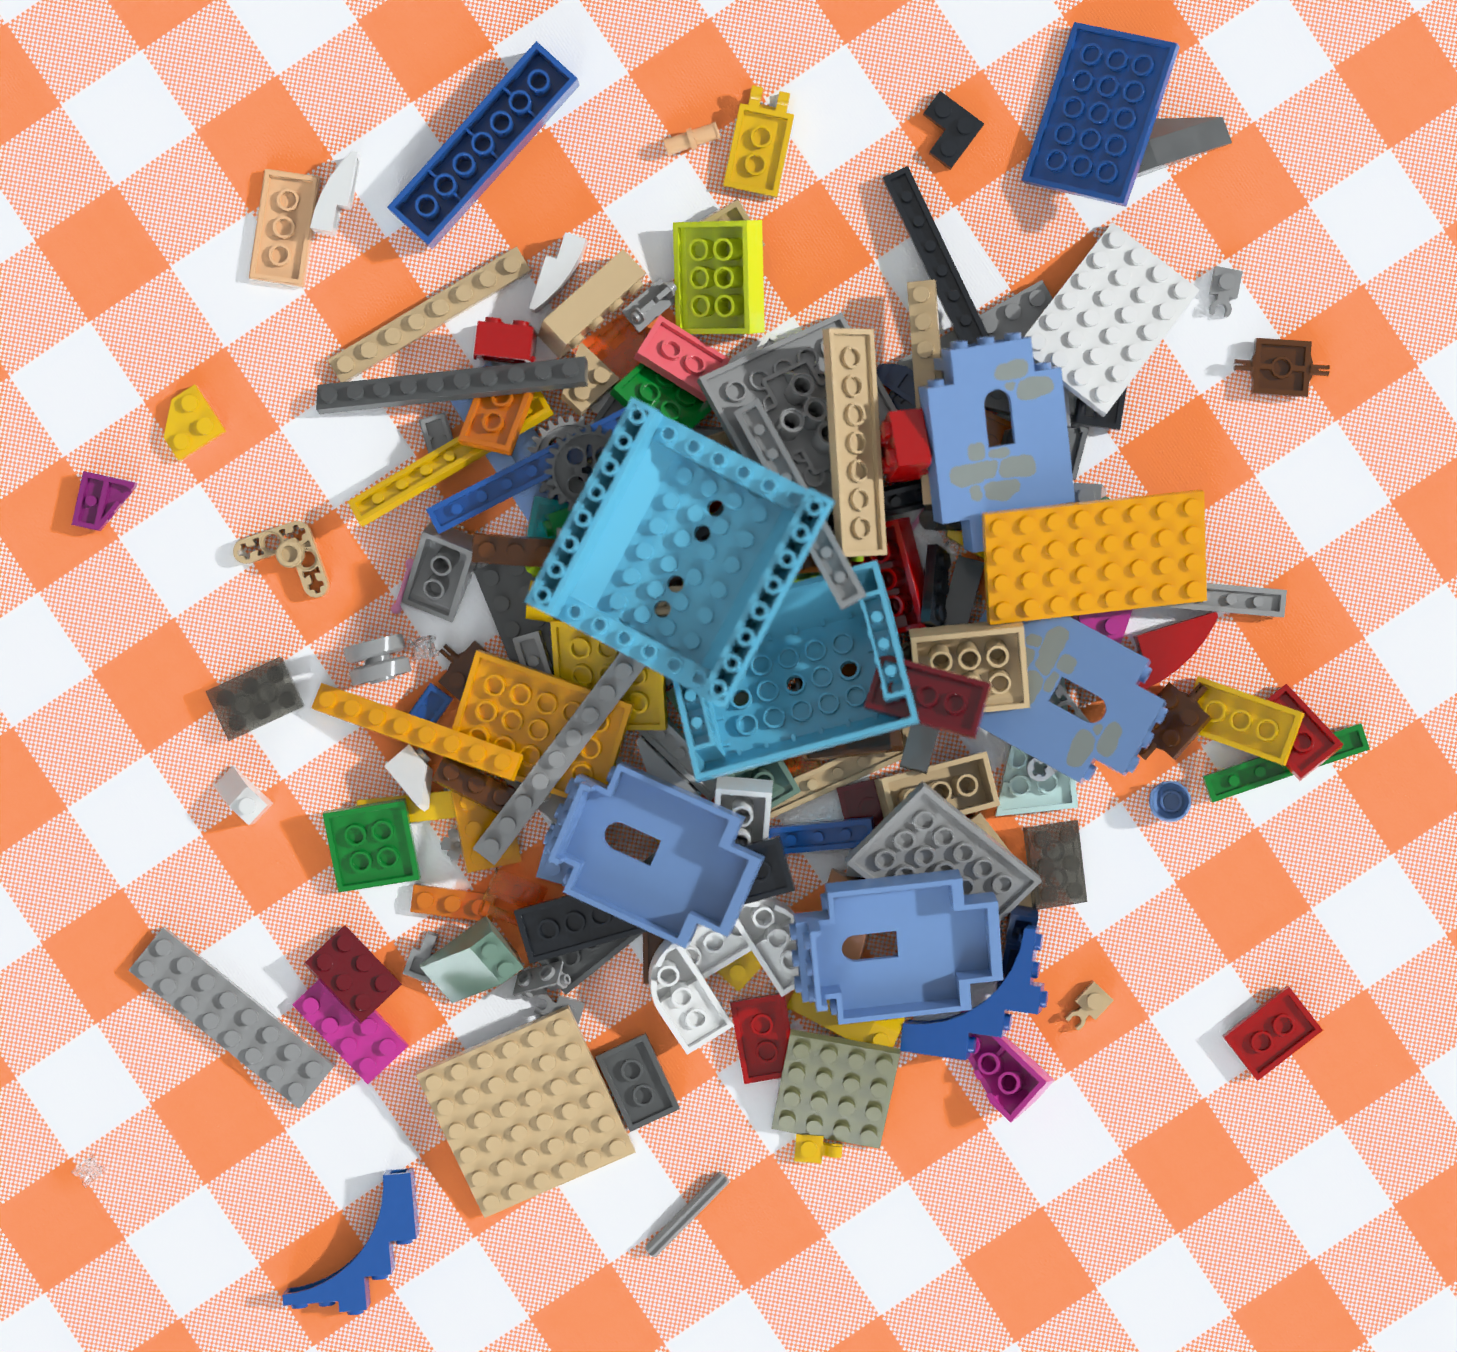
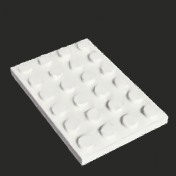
M1112 222L1024 337H1031L1034 364L1051 362V366L1061 367L1063 386L1104 417L1200 289Z

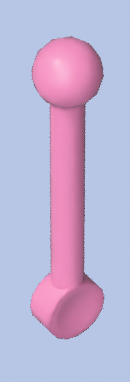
M408 559L405 562L407 569L396 602L391 606V611L394 614H399L402 610L401 602L414 559Z

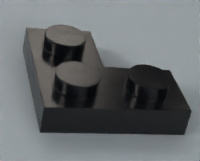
M939 91L923 113V116L944 131L929 151V155L951 170L982 129L984 123L941 91Z

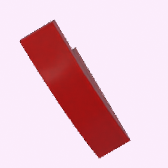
M1210 612L1134 635L1133 638L1138 654L1149 659L1151 662L1149 667L1152 668L1145 683L1140 682L1138 686L1145 690L1177 671L1189 660L1214 627L1218 619L1217 612Z

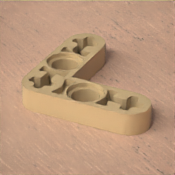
M293 521L241 539L234 545L233 555L235 559L240 563L251 564L276 555V549L269 550L265 545V540L269 535L274 534L278 536L281 543L286 541L281 533L282 530H285V534L289 535L295 532L296 526L299 529H305L301 541L295 537L287 539L297 541L303 546L305 552L309 551L315 556V562L311 567H304L302 564L296 567L303 589L306 594L314 598L325 596L330 589V582L312 530L305 522ZM259 539V546L264 552L263 555H260V550L251 552L249 559L246 556L240 555L244 544L247 547H254L258 545L255 540ZM318 567L320 573H314L317 581H323L324 584L320 587L321 592L319 593L316 590L310 589V585L313 584L312 576L308 575L305 577L304 572L314 571Z

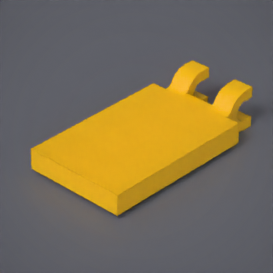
M752 85L748 105L740 103L723 187L777 198L794 120V114L787 113L790 93L779 91L777 105L772 107L760 104L763 87Z

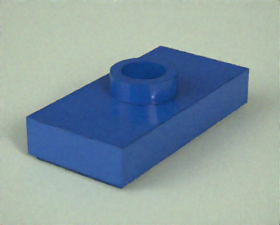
M430 683L408 714L437 723L454 698L433 683Z

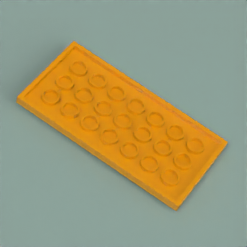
M1201 489L982 512L986 612L989 625L1207 601L1204 491Z

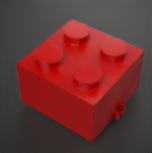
M485 317V321H477L473 359L477 360L478 358L482 361L509 364L535 362L538 333L532 325H529L530 322L513 320L512 324H504L500 318Z
M922 408L888 412L880 426V441L883 455L882 474H886L887 483L917 480L923 475L929 474L927 468L932 463Z

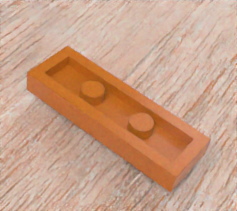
M414 884L410 912L476 921L487 916L493 922L497 894Z

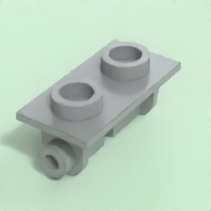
M660 278L621 312L639 333L675 303L677 287L673 282L669 281L666 283Z
M561 960L518 972L513 995L521 994L531 998L534 995L546 993L548 988L551 991L567 988L571 983V978L568 974L562 972L564 961Z

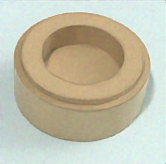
M283 541L276 549L277 561L287 568L299 566L305 558L304 548L297 541Z

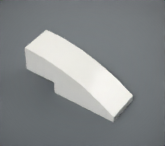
M351 151L341 161L322 190L310 226L314 232L336 236L341 209L352 211L361 162V155L358 151Z
M565 232L557 259L546 255L529 309L531 312L538 313L562 291L582 260L588 245L587 239Z

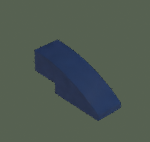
M1017 905L1008 914L1001 950L1003 980L996 982V990L1012 970L1021 948L1024 928L1028 925L1037 926L1039 919L1038 908Z

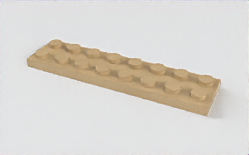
M823 329L832 498L835 501L833 504L835 538L846 557L887 555L874 329Z

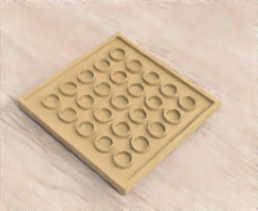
M569 1005L416 1071L415 1075L484 1218L636 1153L633 1142Z

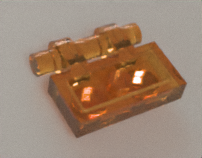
M625 316L617 317L612 322L613 326L602 336L599 334L593 339L595 342L588 348L595 355L602 350L608 355L602 362L620 378L619 382L640 364L639 361L634 359V356L648 335L644 329L639 333L637 330L632 333L628 329L631 323ZM621 333L626 340L614 350L609 343Z

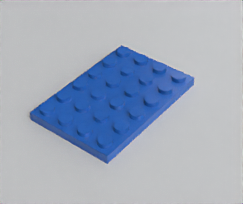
M1074 22L1021 180L1025 184L1127 207L1180 48L1178 43Z

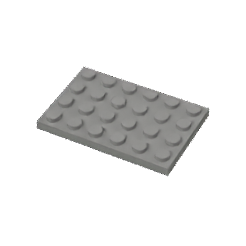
M923 781L845 857L846 864L865 879L959 869L963 878L964 895L994 892L998 900L999 923L1042 882L1036 872Z

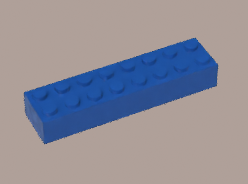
M536 41L387 206L388 210L433 250L580 86L578 78Z

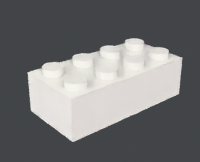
M728 776L717 777L715 803L745 816L734 843L743 846L768 839L773 780Z

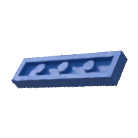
M873 817L769 826L768 838L780 835L785 854L855 848L874 830Z

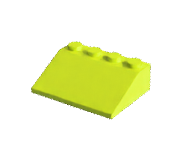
M762 220L673 222L674 284L677 287L675 291L676 325L690 334H755L765 332Z

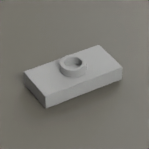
M446 412L419 419L428 454L454 439Z

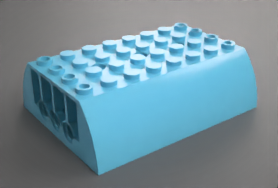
M877 560L852 567L867 597L844 610L838 605L823 575L792 583L726 709L672 680L697 782L919 724L917 710L903 661L905 658ZM885 655L896 657L897 663L885 661L884 666L881 668L879 658ZM846 664H855L857 666L855 675L846 677L842 674V668ZM877 666L886 704L898 701L900 698H907L911 713L910 718L898 719L865 710L864 705ZM793 678H800L803 681V686L798 691H790L788 689V683ZM890 682H893V693L890 694L888 686ZM738 693H747L749 700L745 705L738 706L734 703V698Z

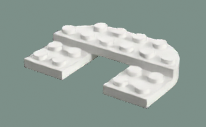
M770 897L745 904L732 933L728 937L699 924L690 945L686 949L665 939L656 950L649 967L648 981L650 992L658 1012L687 1055L734 1027L733 1021L705 980L728 964L752 950L781 997L795 989L794 976H799L798 966L793 967L792 950L797 949L796 940L791 941L789 924L794 923V911L782 901Z

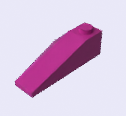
M972 1034V1037H976V1049L974 1054L970 1053L968 1060L974 1069V1074L984 1087L989 1102L1012 1123L1034 1104L1055 1080L1005 1036L1001 1038Z

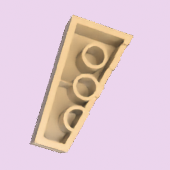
M622 249L543 320L538 337L559 359H562L571 349L576 348L591 330H596L604 322V317L610 312L612 314L615 313L624 304L623 299L628 294L633 296L644 286L642 281L646 272Z

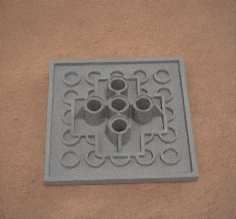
M842 312L705 374L697 380L736 453L762 466L734 414V411L758 398L808 489L811 488L832 500L829 441L824 440L822 435L829 436L822 330L828 328L851 329ZM877 375L879 424L881 426V422L884 421L888 412L897 411ZM795 388H802L805 393H800ZM809 412H815L818 417L811 416ZM784 422H785V423H789V424L792 423L795 428H794V429L788 428V427L784 424Z

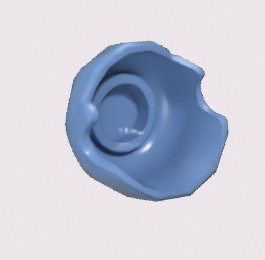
M1163 781L1151 790L1149 807L1153 815L1160 821L1168 823L1177 822L1183 819L1190 811L1191 795L1187 788L1179 782Z

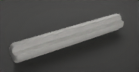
M721 1171L718 1172L646 1245V1251L652 1257H657L729 1184V1178Z

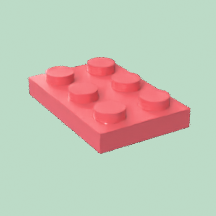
M659 315L634 356V359L703 402L707 399L697 383L698 378L727 365L730 361L728 357Z

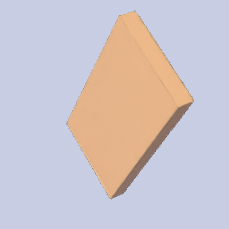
M272 169L264 170L249 279L305 287L313 230L310 226L318 201L320 177Z

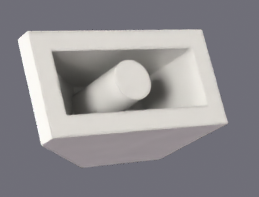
M409 744L385 764L384 767L413 802L425 812L429 809L433 769L429 766L428 762L431 759L421 748L416 750Z
M232 766L214 785L226 804L248 825L256 823L274 804L235 766Z

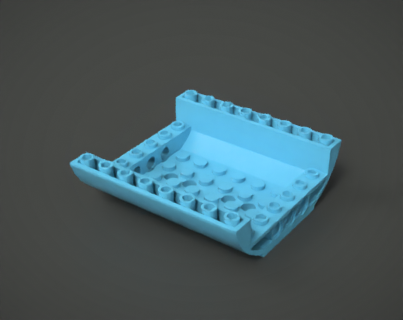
M631 397L524 602L550 616L560 619L726 709L835 501L811 488L806 489L664 416L657 409ZM714 501H721L724 505V510L719 516H712L709 512V507ZM702 526H707L711 532L709 539L703 542L698 541L696 531ZM676 576L681 577L684 581L682 590L672 592L669 588L671 579ZM663 601L668 602L671 608L670 613L666 617H659L656 614L657 605Z

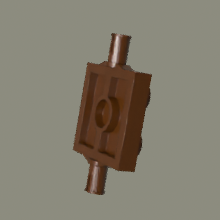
M1255 338L1251 360L1234 359L1233 364L1237 365L1233 366V370L1250 371L1252 379L1251 394L1307 398L1312 375L1328 377L1330 371L1320 370H1329L1330 365L1313 364L1311 357L1312 341Z
M476 640L459 654L449 647L447 643L439 651L451 663L448 671L438 682L459 701H461L476 650L480 649L490 653Z
M1168 682L1157 695L1166 701L1165 708L1168 709V712L1161 724L1156 722L1151 731L1154 737L1147 749L1141 748L1139 755L1144 760H1147L1156 748L1165 751L1176 760L1211 721L1212 718L1201 709L1197 702L1208 691L1202 683L1199 682L1190 694H1187Z

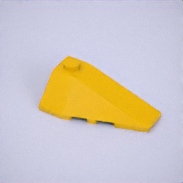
M795 990L787 1004V1008L846 1039L889 1047L894 1046L905 1020L904 1017L839 1025L836 1015H831L829 999L826 1000L828 1011L817 1012L815 1003L803 1002L801 993H796Z

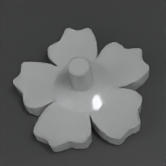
M452 827L447 831L449 838L444 837L440 845L441 850H449L446 855L451 861H458L460 854L462 857L463 854L458 829Z

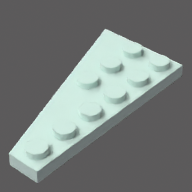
M1062 677L1059 683L1066 691L1065 678ZM1055 693L1051 697L1055 705L1066 699L1064 695L1059 699ZM1063 705L1061 707L1062 709L1068 711V705ZM1010 745L999 794L1000 806L996 807L995 816L1078 808L1075 780L1059 771L1044 781L1033 780L1028 775L1026 768L1032 756ZM1038 762L1033 764L1035 769L1032 773L1034 775L1039 773L1043 776L1046 773L1044 771V767L1047 766L1046 764H1039Z

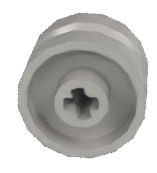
M403 634L386 636L343 648L346 662L353 664L364 661L365 663L364 666L354 668L349 672L352 686L380 683L395 679L397 675L412 671L408 657H390V654L403 651L406 647Z

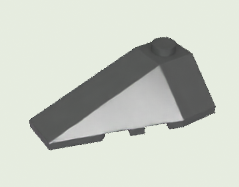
M1223 117L1157 118L1136 178L1231 144L1232 141Z

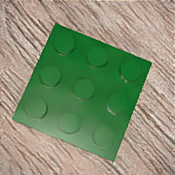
M642 363L638 364L610 392V395L624 407H627L631 397L691 430L713 411L707 400L705 402L701 401Z
M406 798L323 812L338 893L420 880L421 874Z

